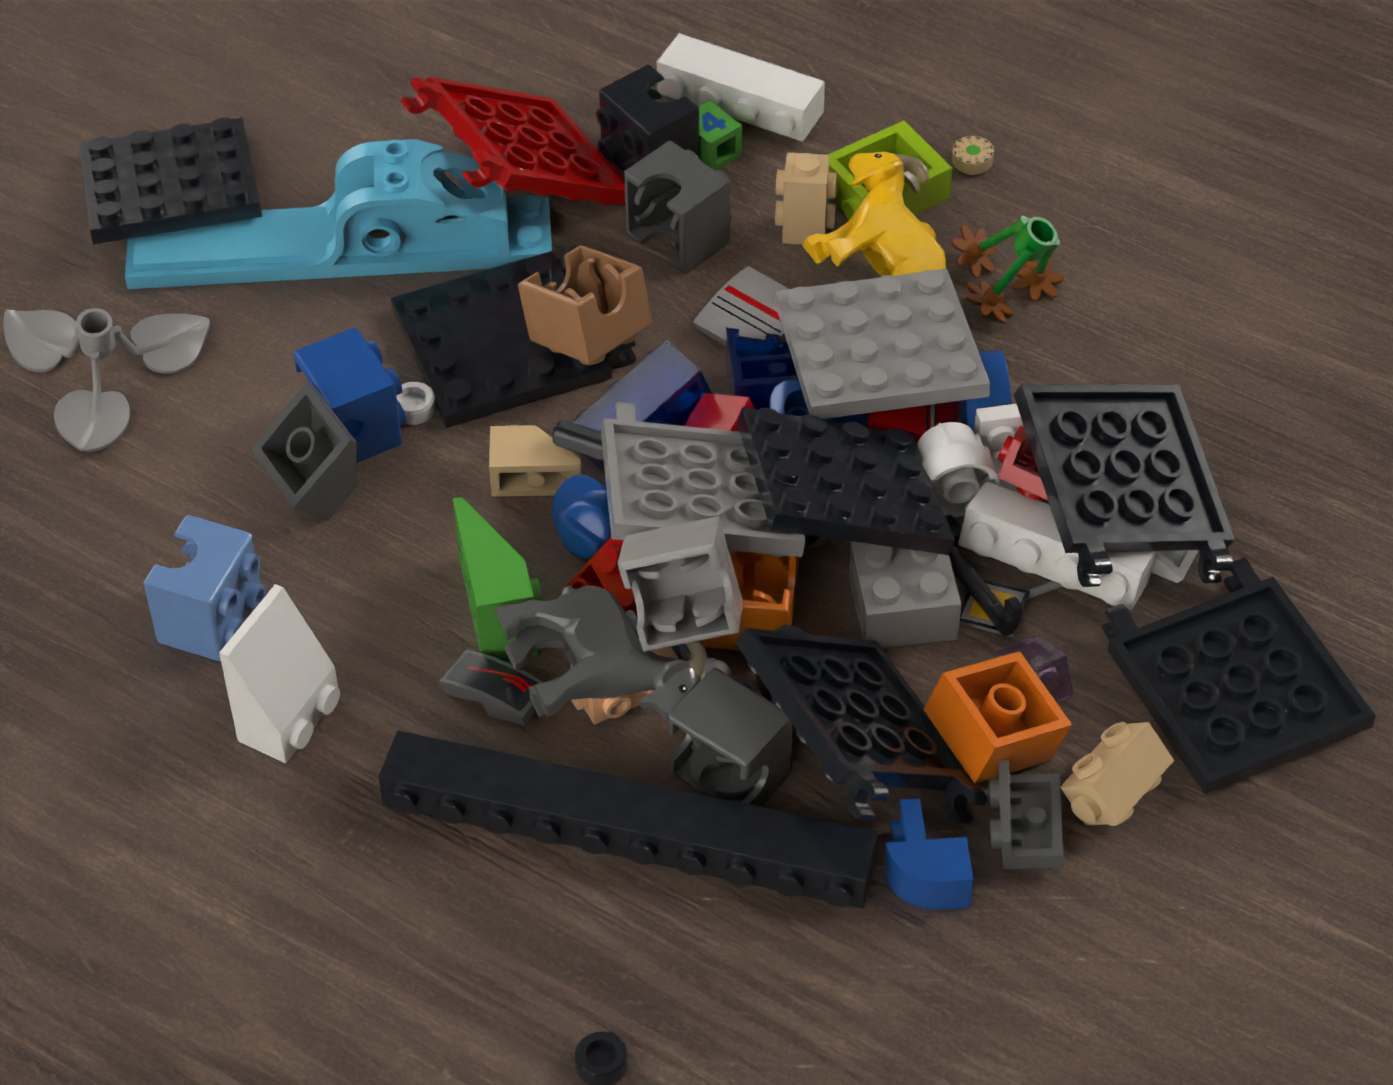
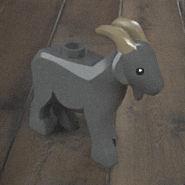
M571 585L565 587L561 592V596L553 600H529L514 605L494 608L495 616L502 625L506 639L508 640L515 636V640L504 644L505 652L515 671L524 667L533 653L543 648H564L573 666L560 677L529 687L530 700L539 717H549L559 712L569 700L584 698L608 699L653 690L651 694L640 700L639 705L641 709H654L664 720L669 721V713L707 675L705 666L707 654L705 647L700 641L685 643L690 652L685 653L687 661L659 656L651 651L643 652L640 640L638 639L639 636L636 629L638 619L632 610L624 612L614 593L598 586L585 585L579 589H574Z

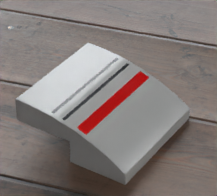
M747 266L730 279L711 298L694 319L693 323L700 332L761 367L766 368L786 340L775 305V291L789 288Z

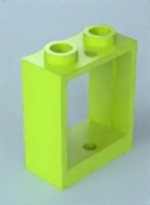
M904 120L828 154L829 172L837 173L835 199H828H832L844 211L848 220L852 218L862 200L869 193L861 184L856 187L851 186L854 181V174L848 165L851 157L858 153L889 152L915 157L924 164L928 171L929 180L926 183H921L918 179L920 191L914 194L905 182L903 186L902 196L904 205L913 215L950 199L952 167Z

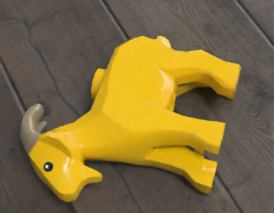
M889 152L858 153L851 157L848 165L854 174V181L851 186L856 187L864 184L865 189L869 193L846 224L831 233H816L804 240L802 246L816 264L819 265L831 256L833 263L838 267L847 259L862 251L867 261L881 276H896L927 270L946 269L945 253L936 241L933 228L926 222H920L903 202L904 182L914 194H917L920 191L918 179L921 183H926L929 180L928 171L924 164L915 157Z

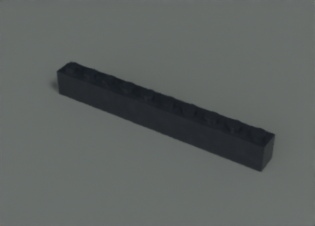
M399 730L395 734L378 777L382 805L391 807L401 813L415 812L438 817L447 823L455 824L462 822L485 827L489 831L498 834L513 833L534 838L545 844L559 843L578 847L591 854L606 853L629 858L638 864H657L671 867L685 874H703L722 878L740 886L754 885L776 890L786 896L801 895L824 900L837 907L852 906L864 908L876 862L878 831Z

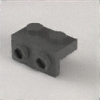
M999 760V778H990L991 808H1000V819H991L990 824L992 850H1002L1003 869L1064 867L1060 773L1010 775L1009 760Z

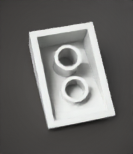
M275 584L219 654L238 742L283 763H287L297 749H303L307 745L314 727L324 714L328 715L335 709L339 701L340 690L338 689L334 664L284 587Z

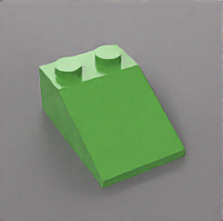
M462 497L453 498L459 562L479 652L502 661H510L505 652L504 644L515 640V636L508 640L506 639L502 625L495 616L494 608L514 605L529 600L542 601L538 577L529 578L525 559ZM538 651L534 652L531 657L538 656Z

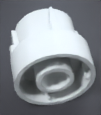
M958 422L939 423L925 432L918 441L917 447L923 459L922 465L931 479L945 516L949 514L953 517L965 516L967 506L986 481L1000 486L989 448L987 446L983 447L979 433L974 434L969 426Z

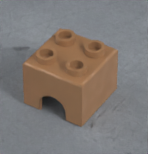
M580 245L564 255L566 276L562 285L557 290L555 289L556 282H550L542 287L538 272L520 282L518 289L530 340L550 348L552 352L562 353L575 358L582 364L593 365L603 361L605 354L619 345L635 340L639 332L652 324L642 267Z

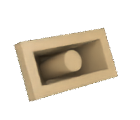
M536 425L490 426L489 473L492 497L555 496L557 489L564 480L574 475H581V458L570 450L556 446L553 443V438Z

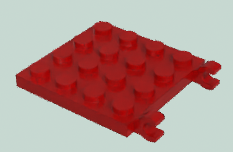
M429 76L426 81L422 78L411 79L410 84L418 94L413 98L402 97L401 103L412 114L423 113L432 107L436 113L443 116L453 127L454 135L470 147L473 151L472 157L480 165L475 171L464 170L462 173L471 186L481 188L495 181L499 187L509 192L523 190L543 197H547L550 194L564 196L572 201H579L580 199L591 200L605 206H609L611 203L626 205L625 179L553 98Z

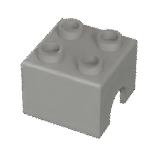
M719 516L625 535L617 564L624 588H632L638 615L636 629L643 652L739 632L743 600Z

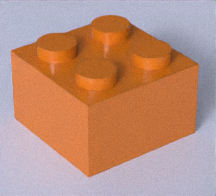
M1020 651L944 672L924 707V711L974 784L999 777V760H1009L1010 773L1051 761L1072 726L1069 719Z

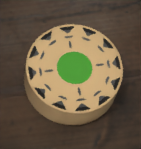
M967 136L957 140L953 145V166L958 171L969 175H978L988 171L993 164V145L988 140L978 136Z

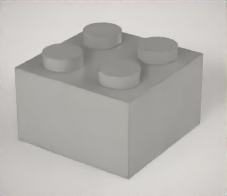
M851 542L849 581L863 640L877 641L881 648L958 640L961 601L949 555Z

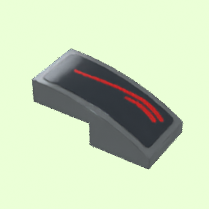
M468 649L464 651L439 681L446 695L482 703L489 717L525 725L536 712L530 700L529 687L543 683V681L522 669L515 671L512 664Z

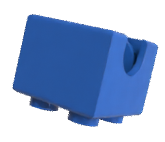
M353 327L294 351L296 372L302 371L308 383L314 385L357 442V463L402 444L400 426L406 424V417L396 396L403 392L402 385L393 368L388 370L384 368L381 352L374 340L367 342L360 331Z

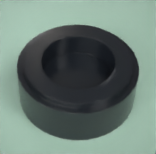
M594 1032L585 1036L578 1043L575 1050V1066L579 1077L589 1085H613L620 1081L628 1068V1053L625 1043L618 1036L609 1032Z

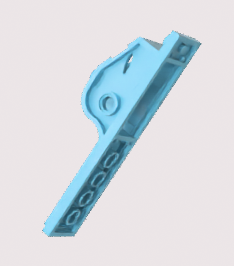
M418 139L362 143L350 148L339 158L335 168V192L323 204L308 208L261 210L262 217L127 239L126 285L127 289L491 269L552 251L549 195L547 197L539 195L507 197L506 190L499 187L495 181L490 182L484 187L475 188L469 184L462 173L464 170L475 171L480 165L474 158L442 150L443 146ZM448 171L463 187L453 183L444 172ZM376 229L388 231L390 235L378 239L371 237L368 233Z

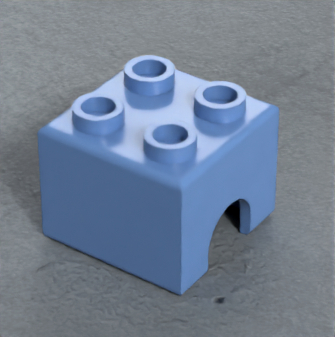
M186 515L174 533V537L187 541L181 549V554H189L191 563L187 562L185 566L180 568H168L155 564L143 582L156 640L158 643L221 661L219 652L266 596V587L260 583L259 578L261 559L259 555L255 554L252 535L249 532Z

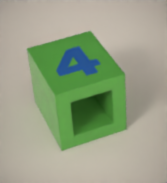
M709 100L698 106L700 108V161L713 170H719L742 156V125Z

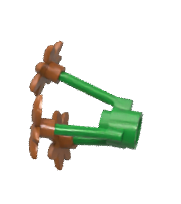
M1022 215L1015 224L986 240V232L983 228L973 235L968 226L962 225L960 229L962 239L954 238L951 240L952 246L956 250L963 252L957 258L956 264L964 266L969 263L971 275L974 278H978L981 268L987 272L995 270L994 265L987 257L997 252L995 245L1016 234L1014 238V251L1018 258L996 285L989 287L988 283L982 281L979 288L972 282L968 281L966 283V287L971 293L966 296V301L980 306L979 314L981 317L991 314L997 322L1003 324L1006 321L1005 316H1012L1014 314L1012 309L1002 302L1006 299L1003 291L1015 276L1019 277V279L1013 283L1012 288L1014 290H1024L1029 287L1030 300L1033 302L1038 300L1041 291L1048 297H1057L1058 292L1052 284L1061 283L1064 280V276L1049 271L1053 263L1052 259H1050L1051 255L1060 245V240L1057 238L1055 227L1045 218L1032 217L1028 219Z

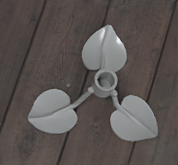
M99 308L83 311L76 321L71 316L55 310L17 311L6 309L4 313V336L7 347L14 360L23 368L34 372L53 371L60 365L63 356L66 358L74 356L79 344L82 352L91 358L93 392L83 389L71 391L58 401L54 410V422L59 434L76 449L85 452L99 451L115 443L124 434L130 421L129 403L122 393L117 391L101 393L100 359L107 357L114 350L116 339L133 356L143 354V362L151 371L173 374L184 371L195 363L200 356L210 328V319L192 314L154 315L139 321L131 329V343L122 333L121 326H113L110 314Z

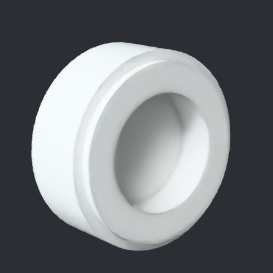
M420 382L402 384L403 392L396 396L405 413L406 424L417 425L428 421L436 410L435 396L432 389Z

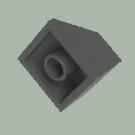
M306 382L253 445L251 450L293 508L329 520L357 488V442L314 385Z

